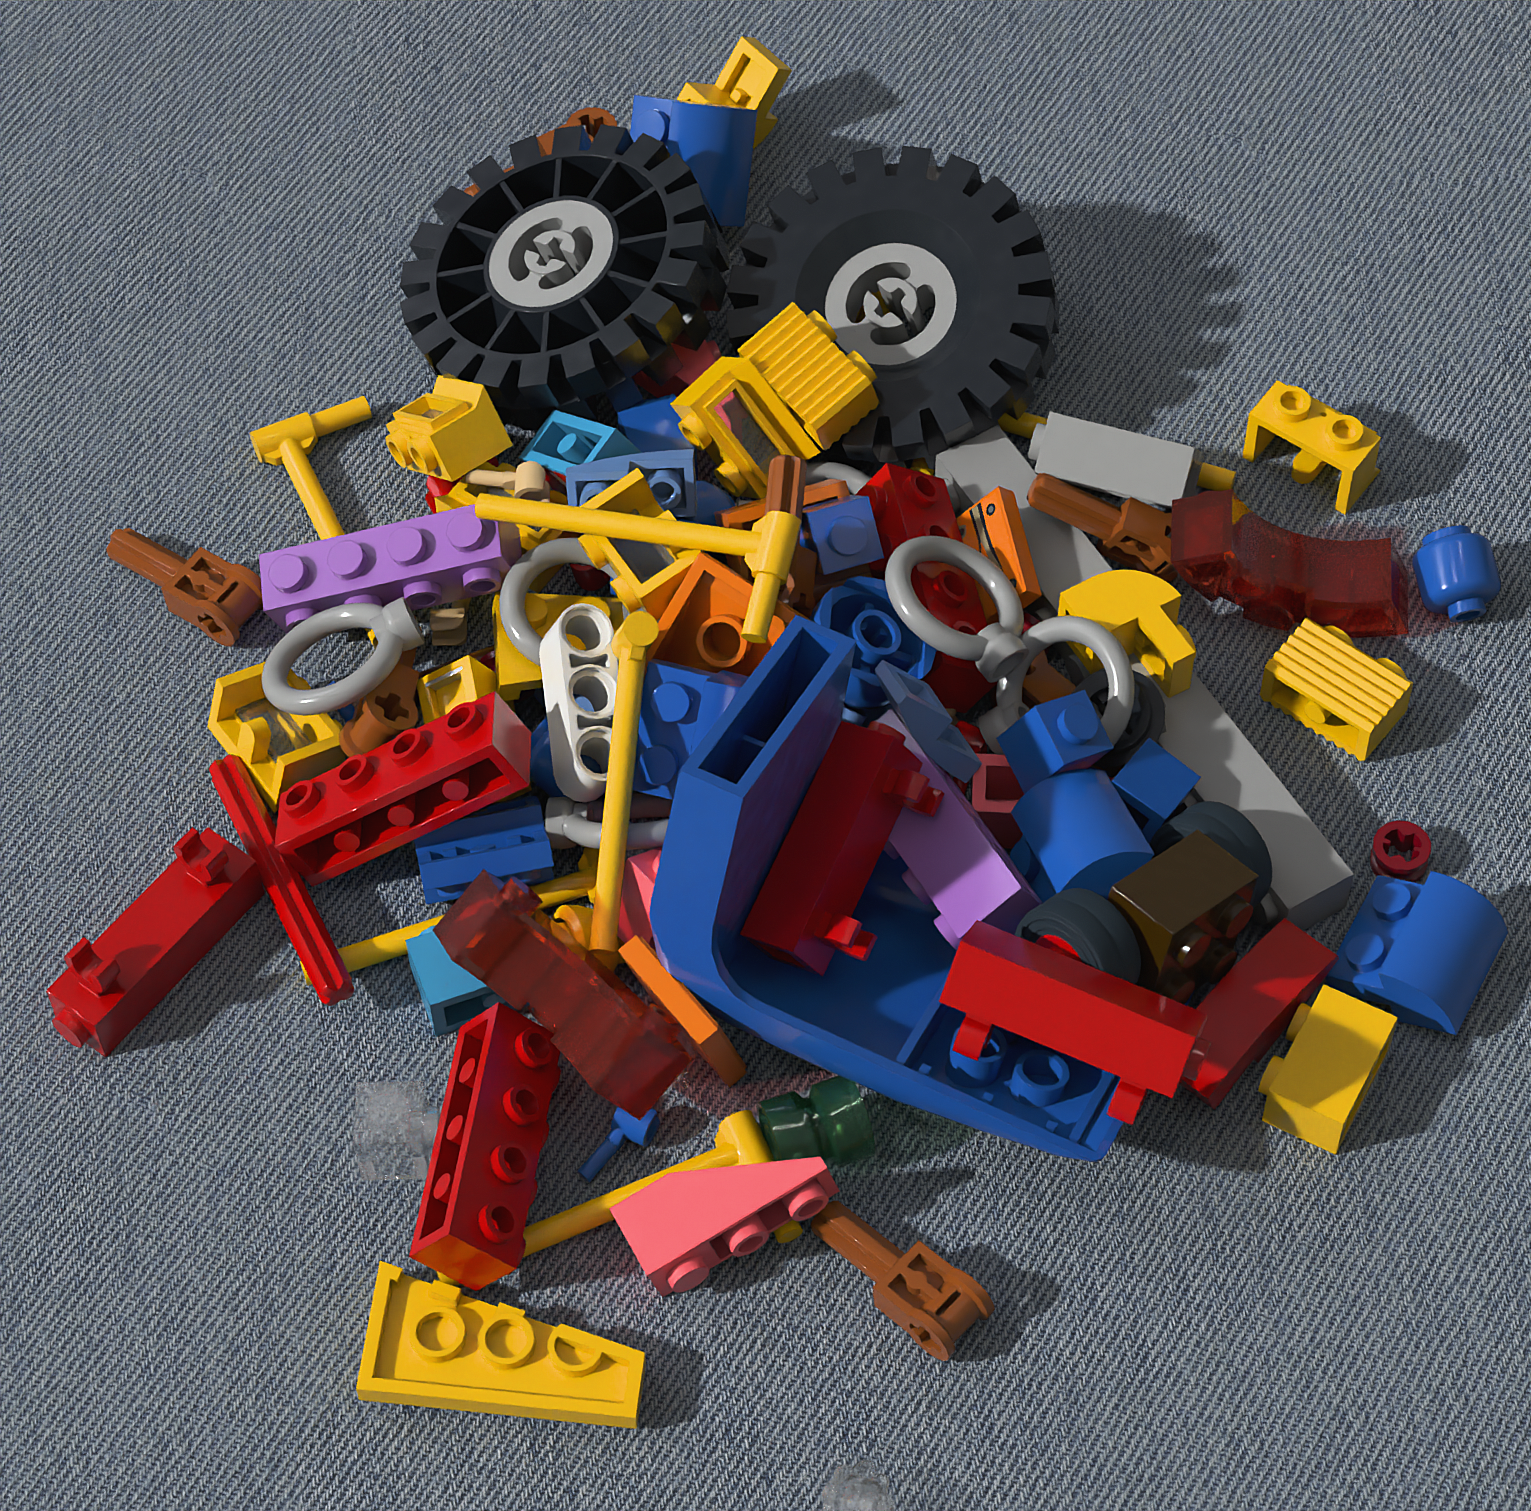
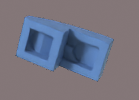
M882 660L875 668L878 681L889 702L911 735L935 763L954 777L967 783L982 763L959 729L950 724L953 719L929 684Z

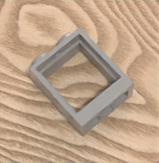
M1049 412L1047 424L1037 423L1029 448V459L1036 460L1037 462L1034 470L1037 474L1046 473L1069 484L1128 499L1133 497L1144 503L1188 514L1191 510L1205 456L1195 447L1054 412Z

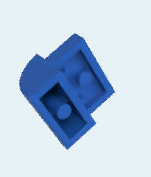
M634 95L630 130L633 141L635 142L642 133H645L663 142L670 156L677 153L691 169L719 225L737 227L745 225L757 110L647 95Z
M655 658L650 660L647 665L642 691L632 790L673 800L680 769L748 680L749 676L725 670L713 673Z
M1074 769L1055 774L1039 782L1026 792L1011 811L1023 835L1020 841L1012 848L1010 858L1043 903L1055 894L1072 888L1093 891L1107 900L1111 886L1149 862L1154 855V852L1105 771Z
M537 795L491 803L414 839L426 905L543 883L554 879L552 870L554 862L550 840L545 831L541 805Z
M1431 871L1425 884H1419L1378 875L1336 953L1339 960L1326 975L1325 979L1329 987L1349 996L1390 1005L1394 1016L1398 1017V1022L1457 1035L1508 934V930L1501 914L1488 899L1472 887L1455 878Z

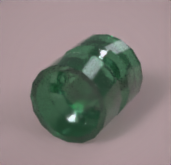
M834 1076L811 1084L809 1094L806 1097H801L792 1090L757 1102L756 1108L761 1131L775 1161L821 1157L824 1162L831 1161L840 1168L875 1156V1140L867 1110L856 1083L841 1076Z

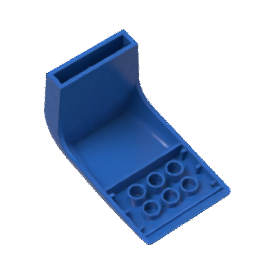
M795 615L679 771L649 911L656 953L661 965L672 977L682 982L705 1010L712 1015L811 1064L897 1102L982 1132L1056 1156L1088 1162L1101 1161L1108 1153L1124 1123L1106 1115L1121 1077L998 1026H995L988 1047L986 1049L983 1048L978 1061L952 1051L966 1013L940 1003L939 999L957 950L945 939L934 923V920L941 913L933 901L925 905L903 880L901 874L909 869L901 856L894 860L882 850L851 918L862 923L861 930L877 936L867 961L853 958L835 950L822 977L770 959L740 935L840 725L857 643L855 639ZM1195 991L1192 992L1191 996L1184 1005H1188Z

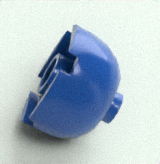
M863 576L847 579L842 586L832 587L814 607L809 617L812 622L857 640L844 705L848 707L876 709L891 704L880 686L875 672V668L882 660L919 680H922L931 670L936 649L921 640L901 620L889 599L886 582L882 579Z

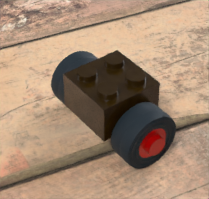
M1215 801L1194 804L1164 823L1151 839L1149 846L1154 852L1152 859L1111 886L1107 900L1093 891L1082 888L1061 891L1028 912L1018 924L1015 935L1182 1004L1187 1002L1193 991L1206 982L1210 984L1218 983L1231 970L1236 961L1237 953L1233 948L1239 932L1249 921L1253 913V907L1263 900L1270 889L1272 862L1268 848L1255 826L1236 809Z

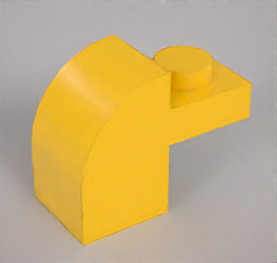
M741 36L716 83L713 85L686 82L677 100L756 109L754 149L766 138L778 121L769 110L792 69L756 38Z
M1113 570L1093 576L1060 593L1058 616L1084 617L1105 627L1118 639L1127 655L1132 653L1136 655L1168 698L1190 688L1196 648L1188 631L1182 625L1177 624L1181 595L1169 583L1157 576L1142 571ZM1066 641L1090 674L1104 668L1099 657L1089 647L1077 642Z

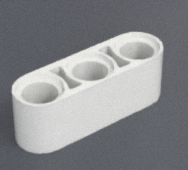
M585 603L572 605L563 611L542 639L539 652L555 781L564 795L579 802L594 801L606 792L618 677V661L611 648L614 636L611 621L602 610L594 605ZM566 633L580 638L585 644L587 651L579 650L572 646L567 639ZM573 694H579L587 698L593 705L594 712L581 708L576 703ZM580 755H587L595 759L600 765L602 774L594 773L587 769Z

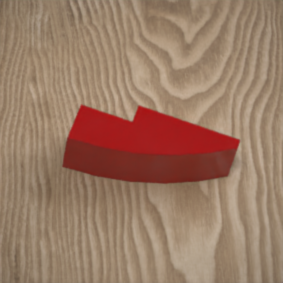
M1286 918L1279 922L1225 975L1196 1008V1010L1208 1014L1200 1038L1210 1041L1211 1045L1196 1081L1183 1077L1180 1085L1215 1110L1251 1062L1255 1060L1259 1063L1291 1022L1299 1005L1308 1000L1339 960L1338 955Z

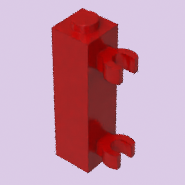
M841 721L740 932V935L770 959L822 977L835 950L853 958L867 961L877 936L861 930L862 923L851 918L903 806L921 815L934 817L945 794L942 790L927 786L930 779L919 773L923 763L903 745L906 737L898 730L877 721H870L867 728Z
M192 827L173 847L177 859L92 944L83 937L64 956V960L69 968L46 990L55 1014L52 1023L56 1030L72 1045L81 1048L86 1043L106 1058L265 894L255 859L209 827L201 834Z
M979 920L974 922L961 939L939 999L940 1003L966 1013L952 1051L978 1061L983 1048L986 1049L988 1047L995 1026H998L1121 1077L1106 1115L1133 1125L1137 1113L1140 1112L1149 1089L1173 1098L1183 1077L1196 1081L1211 1045L1210 1041L1200 1038L1208 1014Z

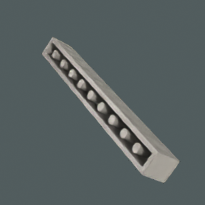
M996 425L974 438L937 454L935 477L945 479L956 518L998 486L1014 491L1042 596L1024 609L1028 614L1042 622L1058 617L1061 592L1093 576L1113 571V569L1081 529L1030 506L1026 497L1037 473L1034 472L1033 468L999 425ZM1066 641L1053 645L1065 660L1067 672L1076 687L1084 679L1092 675ZM1134 653L1128 655L1132 670L1150 679L1159 690L1166 704V732L1160 735L1156 743L1201 777L1176 812V816L1190 806L1205 801H1215L1229 805L1243 814L1255 826L1268 848L1272 862V882L1263 900L1253 907V917L1262 925L1268 924L1271 929L1286 918L1304 931L1346 908L1354 873L1197 675L1192 671L1190 688L1168 698ZM1101 703L1099 706L1104 714L1106 707ZM1129 722L1124 730L1128 735L1133 732L1129 727Z

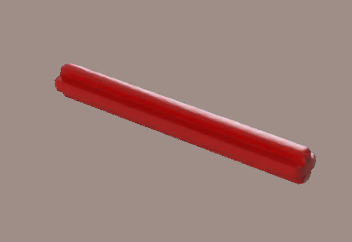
M228 754L223 760H214L209 767L212 782L248 855L257 862L261 881L321 1002L328 1006H334L340 1000H348L354 993L352 978L298 871L274 847L276 827L243 761L234 754Z

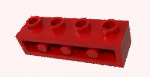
M886 463L855 494L869 496L884 555L883 559L868 563L873 578L885 581V570L891 554L898 546L912 538L941 536L963 543L945 479ZM924 561L914 566L911 571L913 589L920 602L934 617L957 631L976 635L988 626L975 581L971 576L954 566L942 562ZM937 649L931 670L921 680L929 684L945 709H956L957 712L966 713L998 682L989 683L976 667L975 661L955 658Z
M496 691L473 702L461 703L448 714L417 729H407L394 740L362 755H353L341 765L310 780L299 781L287 791L281 793L274 847L312 887L529 786L532 732Z
M500 1002L460 1026L409 1254L410 1258L474 1291H478L499 1278L511 1274L517 1269L524 1256L526 1241L523 1238L528 1209L537 1194L538 1183L535 1175L540 1150L544 1146L549 1134V1124L546 1120L551 1095L559 1082L561 1074L558 1060L563 1037Z

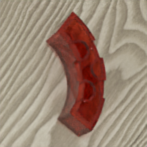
M1233 489L1206 491L1196 496L1172 500L1170 562L1179 575L1194 590L1209 601L1213 602L1220 596L1243 607L1244 619L1284 631H1289L1294 622L1302 623L1305 618H1309L1320 626H1335L1344 631L1350 638L1384 637L1408 633V572L1391 538L1341 541L1298 534L1278 527L1256 515L1238 498Z
M483 869L433 928L437 938L453 962L491 988L515 1009L521 1011L529 1002L528 1009L531 1014L554 1034L550 1041L578 1070L591 1089L638 1120H641L693 1060L676 1039L677 1035L682 1031L681 1026L657 1005L651 1003L647 1006L597 957L538 909L543 902L525 883L515 877H511L505 884Z

